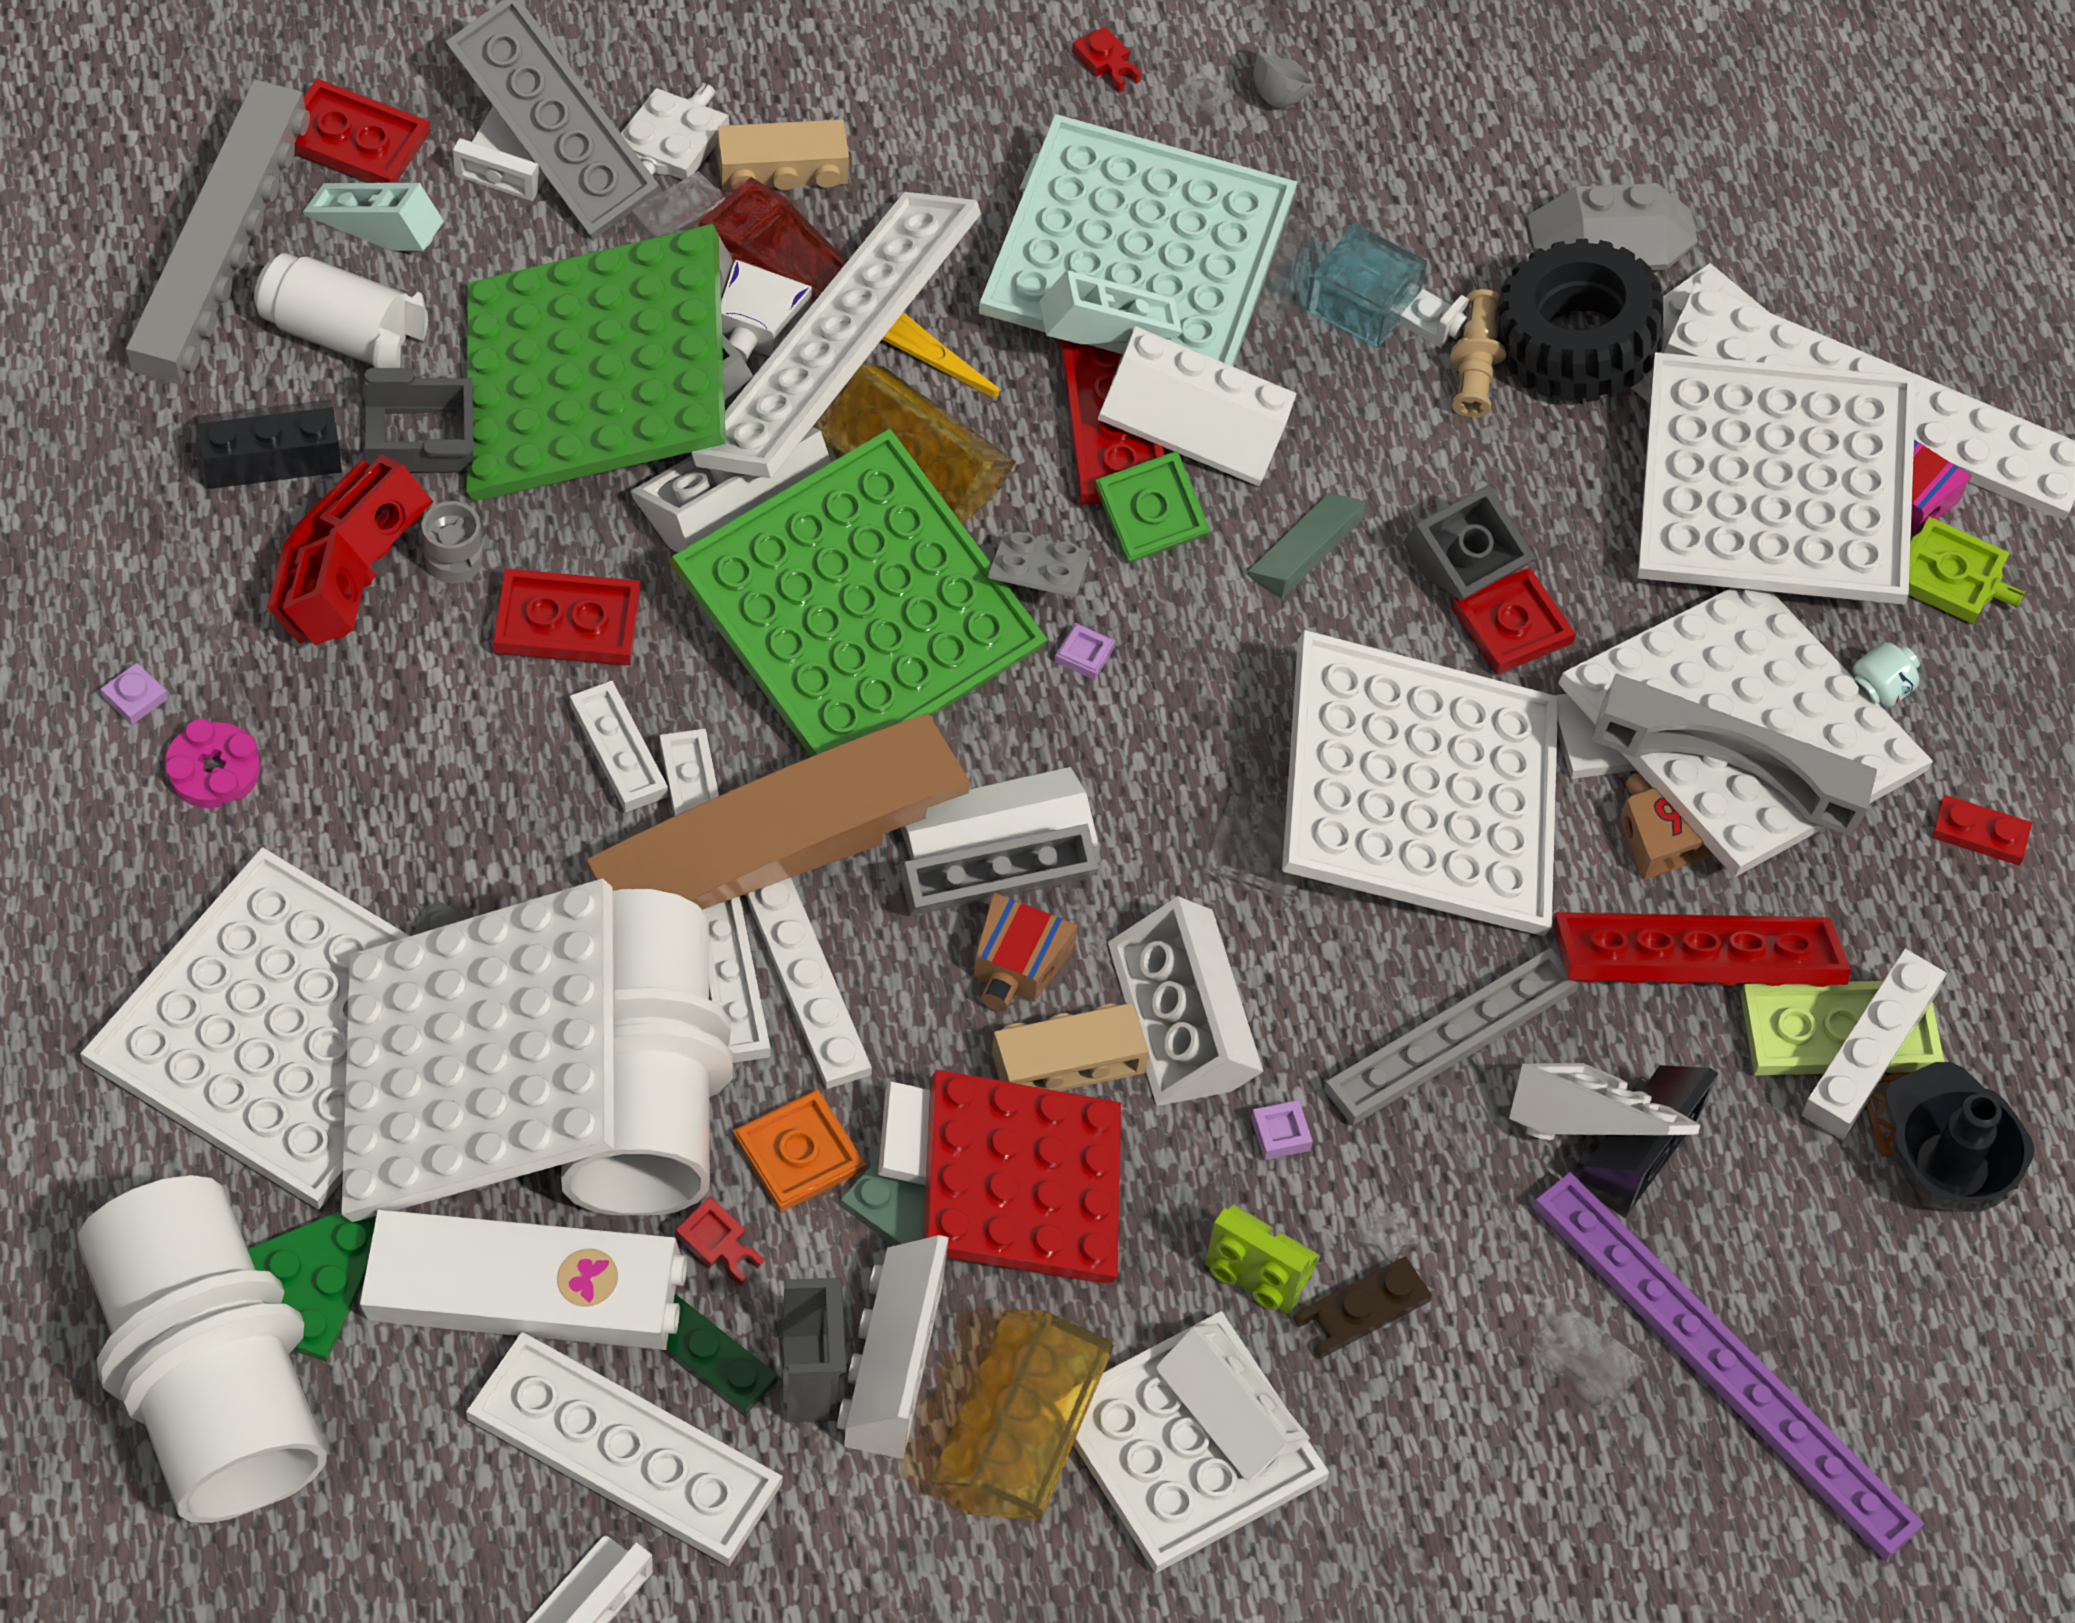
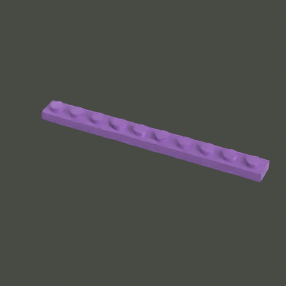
M1571 1172L1536 1199L1533 1209L1885 1561L1921 1530L1924 1523Z

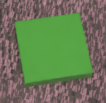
M1178 451L1097 479L1094 483L1127 564L1205 537L1210 533V528Z

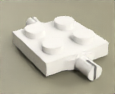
M701 83L694 95L688 99L656 88L621 132V135L651 175H671L688 182L716 146L718 126L730 124L729 115L706 107L715 96V90L711 85L708 84L706 87V83Z

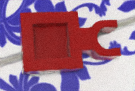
M1106 26L1073 42L1072 52L1095 77L1107 73L1111 77V84L1119 93L1124 91L1125 81L1121 76L1130 77L1135 84L1141 82L1142 72L1135 65L1127 62L1129 61L1130 51Z
M711 1196L674 1233V1236L708 1269L720 1259L726 1265L728 1275L740 1286L746 1281L747 1276L739 1271L737 1262L747 1260L759 1269L765 1261L754 1249L743 1247L737 1242L744 1236L746 1230Z

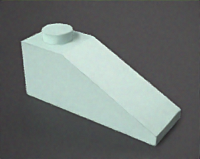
M323 183L303 211V214L309 218L391 251H424L444 222L420 183Z
M1066 270L1039 300L1046 336L1082 345L1129 341L1135 326L1163 338H1178L1182 334L1175 298Z

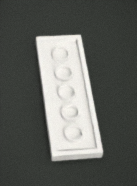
M521 1332L466 1411L468 1421L728 1567L782 1485V1475L524 1332Z

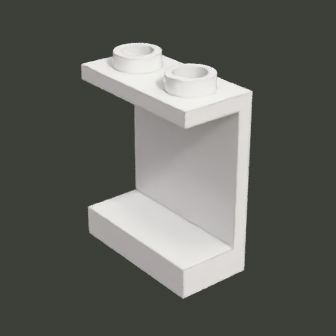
M493 106L473 141L459 138L453 149L455 176L533 201L546 179L539 169L538 163L533 161Z

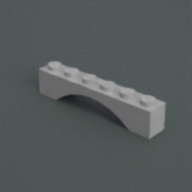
M1617 673L1602 701L1591 738L1592 742L1633 757L1650 753L1683 752L1705 755L1729 762L1753 773L1775 787L1799 809L1808 821L1851 837L1868 810L1877 773L1876 768Z

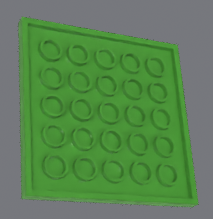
M713 224L468 282L467 378H472L473 463L467 466V493L472 500H484L726 444L719 234Z
M890 428L673 555L669 563L810 757L925 713H929L932 717L1040 650L1048 641L1008 585L1003 581L988 578L992 564Z

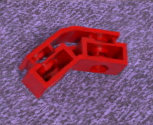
M382 454L371 465L361 459L296 524L282 548L267 608L299 644L306 642L307 638L317 646L331 639L345 637L354 629L363 588L370 586L372 580L377 576L370 568L371 564L375 560L384 557L391 550L393 542L407 528L417 524L423 517L424 511L434 501L402 463Z

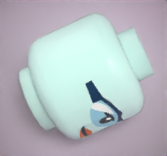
M1882 642L1856 662L1853 666V679L1869 693L1875 705L1879 704L1882 708L1890 709L1918 687L1919 674L1917 668L1920 666V662L1913 651L1907 646L1903 645L1899 648L1892 643Z

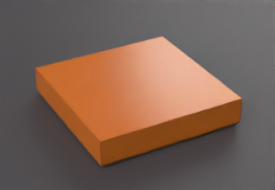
M818 1089L733 1130L734 1140L780 1213L866 1171L865 1162Z

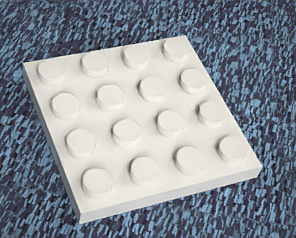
M1222 1311L1192 1326L1218 1324L1281 1401ZM1192 1327L1052 1399L1050 1405L1054 1416L1155 1574L1327 1481L1329 1476L1328 1469L1310 1442L1307 1441L1296 1452L1278 1455L1256 1479L1250 1481L1244 1479L1157 1371V1365Z

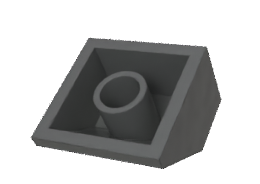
M1489 485L1420 521L1414 526L1403 542L1424 576L1430 582L1461 601L1536 559Z

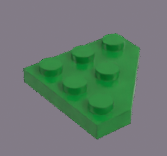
M337 1212L247 1249L256 1271H270L281 1281L285 1291L281 1304H287L301 1313L304 1321V1336L292 1351L327 1362L364 1283L375 1223L366 1220L351 1222L341 1212Z

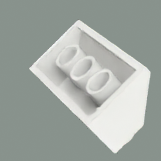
M1135 326L1119 361L1098 420L1172 451H1178L1179 454L1256 486H1260L1287 423L1297 393Z
M812 427L772 478L696 467L693 456H690L631 490V494L667 546L676 552H680L830 464L831 460L821 430Z
M1177 896L1108 941L1126 1004H1134L1149 1050L1146 1073L1156 1105H1165L1232 1092L1263 1072L1212 909Z
M937 1235L888 1247L883 1266L874 1264L868 1293L876 1295L873 1310L864 1308L858 1338L866 1339L863 1355L853 1353L848 1375V1383L856 1384L852 1400L843 1398L837 1423L838 1429L845 1430L844 1447L904 1459L944 1281L949 1237Z

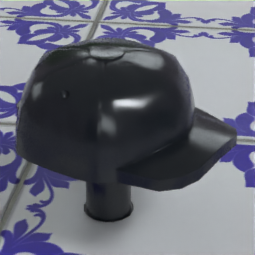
M1935 1062L1891 1082L1884 1097L1886 1110L1895 1132L1893 1156L1906 1181L1926 1205L1940 1210L1982 1212L1997 1206L2007 1199L2015 1189H2019V1184L2033 1160L2034 1144L2018 1116L2006 1100L1997 1092L1984 1088L1967 1070L1952 1062Z

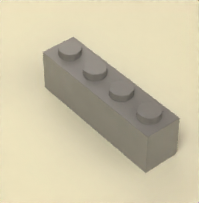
M1087 823L906 861L899 873L910 916L992 900L995 892L1007 897L1091 879L1099 868Z

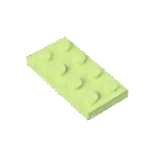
M1884 981L1848 982V985H1829L1826 987H1817L1810 984H1783L1780 986H1770L1764 983L1744 984L1740 995L1754 1076L1824 1074ZM1933 1003L1930 1004L1916 1028L1904 1041L1885 1073L1914 1072L1932 1063L1944 1062Z

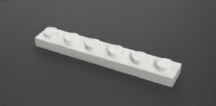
M788 878L745 894L825 1088L829 1089L870 1076L872 1073L871 1064L792 879Z

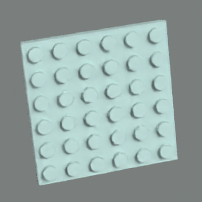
M1055 114L980 300L979 314L1045 332L1039 300L1064 272L1069 270L1175 298L1182 334L1178 338L1165 339L1234 367L1295 196L1297 181ZM1128 341L1088 345L1123 354Z

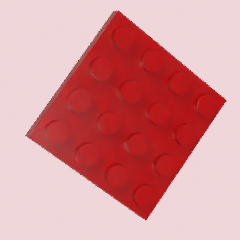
M936 1069L930 1080L923 1239L937 1235L949 1237L947 1258L1091 1282L1113 1283L1118 1277L1121 1102Z

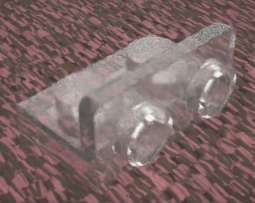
M1568 1304L1548 1328L1543 1327L1540 1330L1531 1349V1352L1536 1355V1359L1543 1369L1553 1375L1562 1374L1577 1385L1579 1394L1586 1401L1594 1405L1602 1404L1611 1411L1643 1373L1648 1364Z

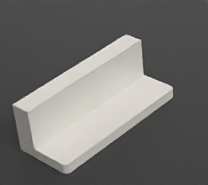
M1218 1324L1192 1327L1157 1365V1371L1247 1481L1256 1479L1278 1455L1296 1452L1310 1439L1309 1435Z
M603 1536L526 1623H609L653 1573L652 1554L637 1542L627 1551L610 1537Z

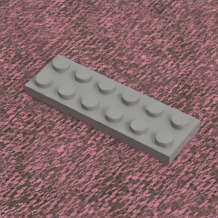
M502 0L445 41L533 161L538 163L539 169L592 239L603 234L662 191L660 185L520 0Z

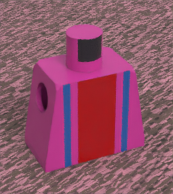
M1915 439L1911 533L1917 535L1922 531L1929 516L1938 519L1962 499L1971 475Z

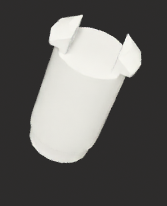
M288 253L276 256L264 266L255 286L254 301L258 314L262 319L275 323L281 331L373 365L374 368H400L401 345L404 343L406 336L408 335L424 341L426 336L428 313L422 293L417 292L412 298L406 293L311 257L298 258Z

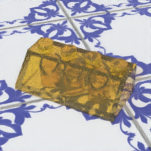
M861 365L821 431L825 445L842 457L890 428L962 525L997 495L1016 463L1013 458L884 366Z
M1005 1309L930 1482L959 1512L964 1514L1042 1520L1115 1345L1109 1339L1045 1310Z

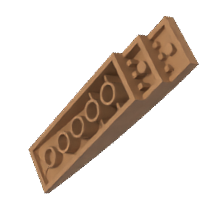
M925 713L814 755L702 803L586 859V865L594 880L603 878L613 887V891L620 889H654L678 894L697 904L703 910L882 845L883 834L925 819L927 808L968 794L971 782L930 714Z

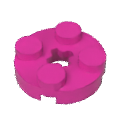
M197 719L190 722L186 727V731L179 734L173 740L165 756L168 781L173 787L174 792L188 804L201 808L222 807V803H228L234 799L238 801L244 798L257 784L261 771L257 744L252 735L235 725L223 722H210L206 719ZM212 757H218L221 760V764L225 765L223 768L215 767L210 773L205 771L203 761L206 759L210 760Z

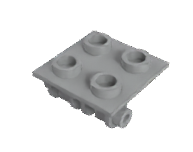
M1004 531L988 578L1076 598L1079 588L1083 589L1086 577L1085 570L1091 550L1079 548L1070 542L1055 543L1037 539L1025 532L1010 533Z

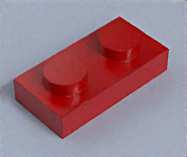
M1944 794L1931 838L2020 866L2024 858L2033 822Z

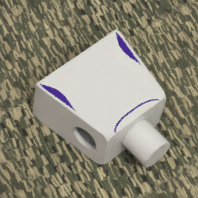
M736 260L721 301L722 334L741 354L745 362L753 350L771 356L811 307L812 287Z

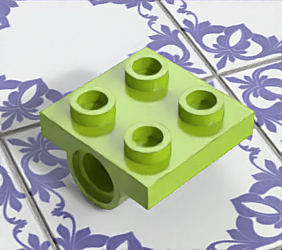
M1232 1205L1229 1209L1224 1207L1214 1222L1205 1265L1210 1267L1213 1276L1227 1285L1237 1283L1252 1292L1254 1299L1261 1306L1269 1310H1277L1279 1308L1290 1314L1300 1298L1302 1289L1313 1273L1320 1255L1282 1232H1279L1274 1237L1271 1235L1272 1226L1236 1205Z

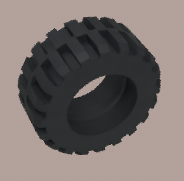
M1576 239V243L1565 244L1564 241L1552 243L1551 249L1544 251L1540 248L1531 253L1529 261L1522 260L1511 270L1512 275L1505 279L1501 287V296L1498 299L1500 343L1507 351L1505 357L1507 367L1513 374L1518 375L1520 382L1530 389L1536 386L1539 394L1552 398L1553 395L1561 396L1562 401L1574 402L1575 398H1586V402L1598 401L1599 396L1608 394L1609 397L1621 394L1624 391V386L1633 387L1643 379V372L1647 374L1652 370L1655 352L1661 353L1663 347V295L1661 294L1659 279L1652 273V268L1641 258L1635 260V254L1624 247H1621L1619 250L1615 249L1611 242L1599 240L1598 244L1589 243L1588 239ZM1573 311H1594L1612 318L1610 322L1588 330H1569L1550 323L1554 318Z

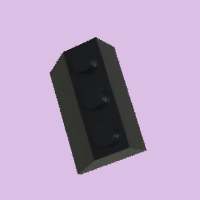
M331 399L197 416L207 489L342 473L338 435Z
M1659 1065L1649 1080L1641 1076L1631 1091L1644 1092L1651 1096L1650 1103L1668 1106L1697 1122L1719 1073L1711 1068ZM1605 1135L1606 1138L1599 1147L1591 1143L1578 1161L1576 1167L1582 1170L1579 1181L1602 1204L1626 1218L1686 1135Z

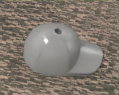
M1257 44V59L1253 71V80L1258 93L1269 105L1277 108L1288 107L1300 102L1311 93L1315 83L1296 61L1269 56Z

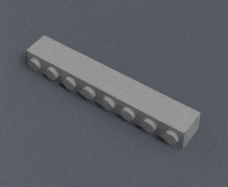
M256 79L253 80L126 347L131 372L182 385L188 371L194 372L200 359L202 342L205 337L209 338L212 335L216 325V312L221 302L226 303L230 297L232 278L236 269H242L247 260L250 239L252 235H258L262 228L264 220L263 211L268 201L273 202L277 196L279 177L283 169H288L292 164L295 153L294 143L299 135L304 136L308 129L310 112L305 109L302 91Z

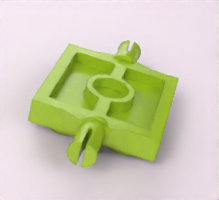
M1929 516L1922 531L1910 540L1908 595L1967 622L1975 624L1983 606L1989 603L1993 597L2018 608L2026 591L2019 590L2001 581L2002 569L2010 552Z

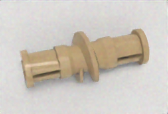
M1474 290L1466 296L1469 299L1467 306L1469 313L1468 321L1464 328V338L1458 340L1450 354L1451 364L1459 372L1458 379L1460 381L1459 391L1453 398L1452 408L1457 414L1462 416L1481 418L1491 411V401L1488 398L1489 384L1493 378L1492 365L1502 362L1507 353L1505 347L1497 341L1498 299L1501 295L1492 290Z

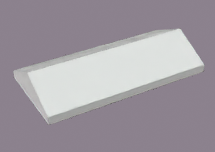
M1071 767L969 789L968 794L927 808L925 819L900 828L911 860L1087 823L1093 846L1098 845L1087 793Z

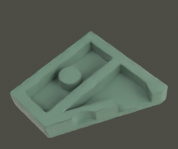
M878 1158L842 1197L840 1207L894 1246L921 1240L923 1238L925 1185L878 1175Z

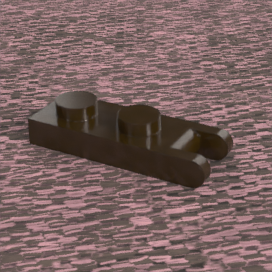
M1404 1256L1301 1309L1293 1316V1320L1298 1327H1301L1316 1319L1328 1338L1314 1348V1352L1321 1359L1429 1303L1432 1294L1407 1257Z

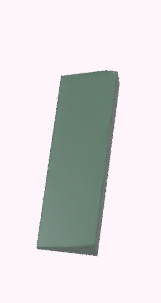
M1328 493L1247 572V575L1282 599L1363 520L1366 503L1359 499Z

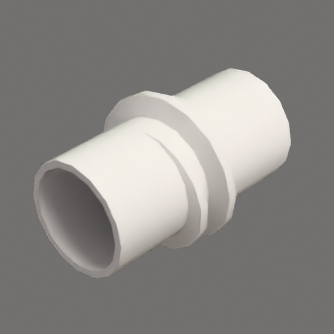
M620 889L613 891L614 1150L562 1164V1192L574 1204L595 1213L606 1215H664L681 1211L698 1203L709 1191V1097L718 1094L733 1079V1052L728 1048L731 1018L718 1003L709 1000V918L697 904L678 894L654 889Z
M189 1175L166 1178L134 1188L107 1202L88 1217L78 1232V1245L111 1332L110 1337L97 1357L99 1379L104 1390L120 1401H124L130 1418L145 1424L178 1515L189 1522L213 1523L229 1520L285 1499L315 1479L326 1465L327 1451L289 1357L290 1352L303 1339L304 1321L299 1311L287 1304H281L285 1292L281 1281L270 1271L255 1270L223 1186L208 1177Z

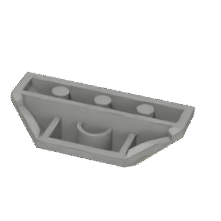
M1658 183L1575 186L1527 215V223L1534 251L1540 248L1546 251L1551 249L1552 243L1564 241L1565 244L1576 243V239H1588L1589 243L1598 244L1599 240L1611 242L1615 249L1619 250L1621 247L1632 251L1635 254V260L1641 258L1652 270H1667L1689 250L1691 251L1698 242L1690 208Z

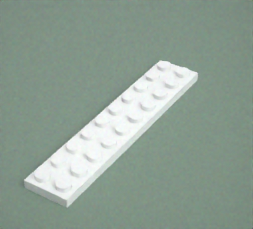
M904 192L725 411L726 444L692 452L696 467L772 478L981 215L977 200Z
M1695 282L1664 353L1916 377L1914 439L1970 474V483L2015 502L2066 520L2075 500L2074 440Z

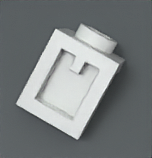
M1422 289L1400 314L1398 323L1442 348L1450 337L1458 339L1464 332L1465 324L1468 321L1466 311L1469 299L1461 295L1453 305H1450Z

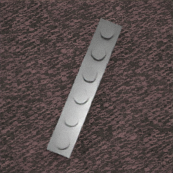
M1549 948L1326 1081L1324 1091L1350 1124L1354 1126L1577 991L1580 982L1579 980H1568L1563 961L1552 948Z

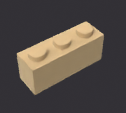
M844 119L718 126L717 153L722 190L749 192L757 188L776 187L780 190H790L796 186L819 185L820 187L830 188L838 184H848L849 153Z
M1113 1003L1097 1007L1094 1011L1076 1015L1061 1013L1049 1018L1047 1021L1028 1025L1013 1023L1000 1031L994 1032L992 1056L1000 1081L1055 1091H1063L1143 1074L1146 1071L1149 1055L1133 1003L1119 1006Z

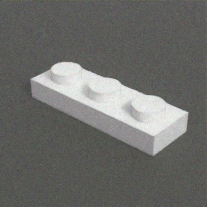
M613 681L571 695L570 707L624 812L632 811L668 797V786Z

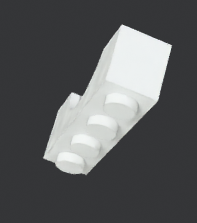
M1905 948L1811 1093L1802 1116L1843 1141L1865 1108L1900 1047L1916 1028L1938 994L1947 973Z

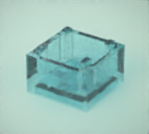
M1353 223L1311 276L1305 309L1379 348L1400 321L1401 314L1421 292L1428 261Z

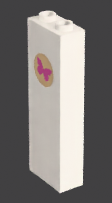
M378 1210L360 1306L367 1319L372 1321L516 1336L524 1332L536 1338L666 1350L668 1334H676L678 1329L680 1306L679 1303L673 1302L676 1285L683 1286L685 1283L687 1257L680 1254L675 1237Z

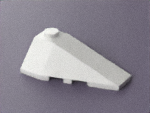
M1584 1063L1522 1064L1509 1119L1527 1126V1134L1546 1140H1553L1555 1134L1692 1135L1698 1134L1700 1124L1668 1106L1650 1103V1095L1641 1091L1632 1092L1626 1090L1628 1083L1624 1080Z

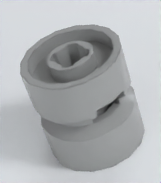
M457 501L441 502L431 507L425 513L421 523L426 569L434 578L451 584L465 582L473 578L481 570L483 564L479 515L472 507Z

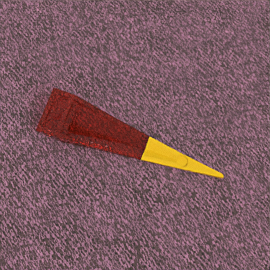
M750 177L710 211L699 223V227L709 224L714 225L727 251L733 254V261L739 260L811 286L812 303L816 301L848 261L808 222L786 197L753 177ZM905 312L901 314L882 338V340L992 397H999L1000 391L996 385L941 344Z

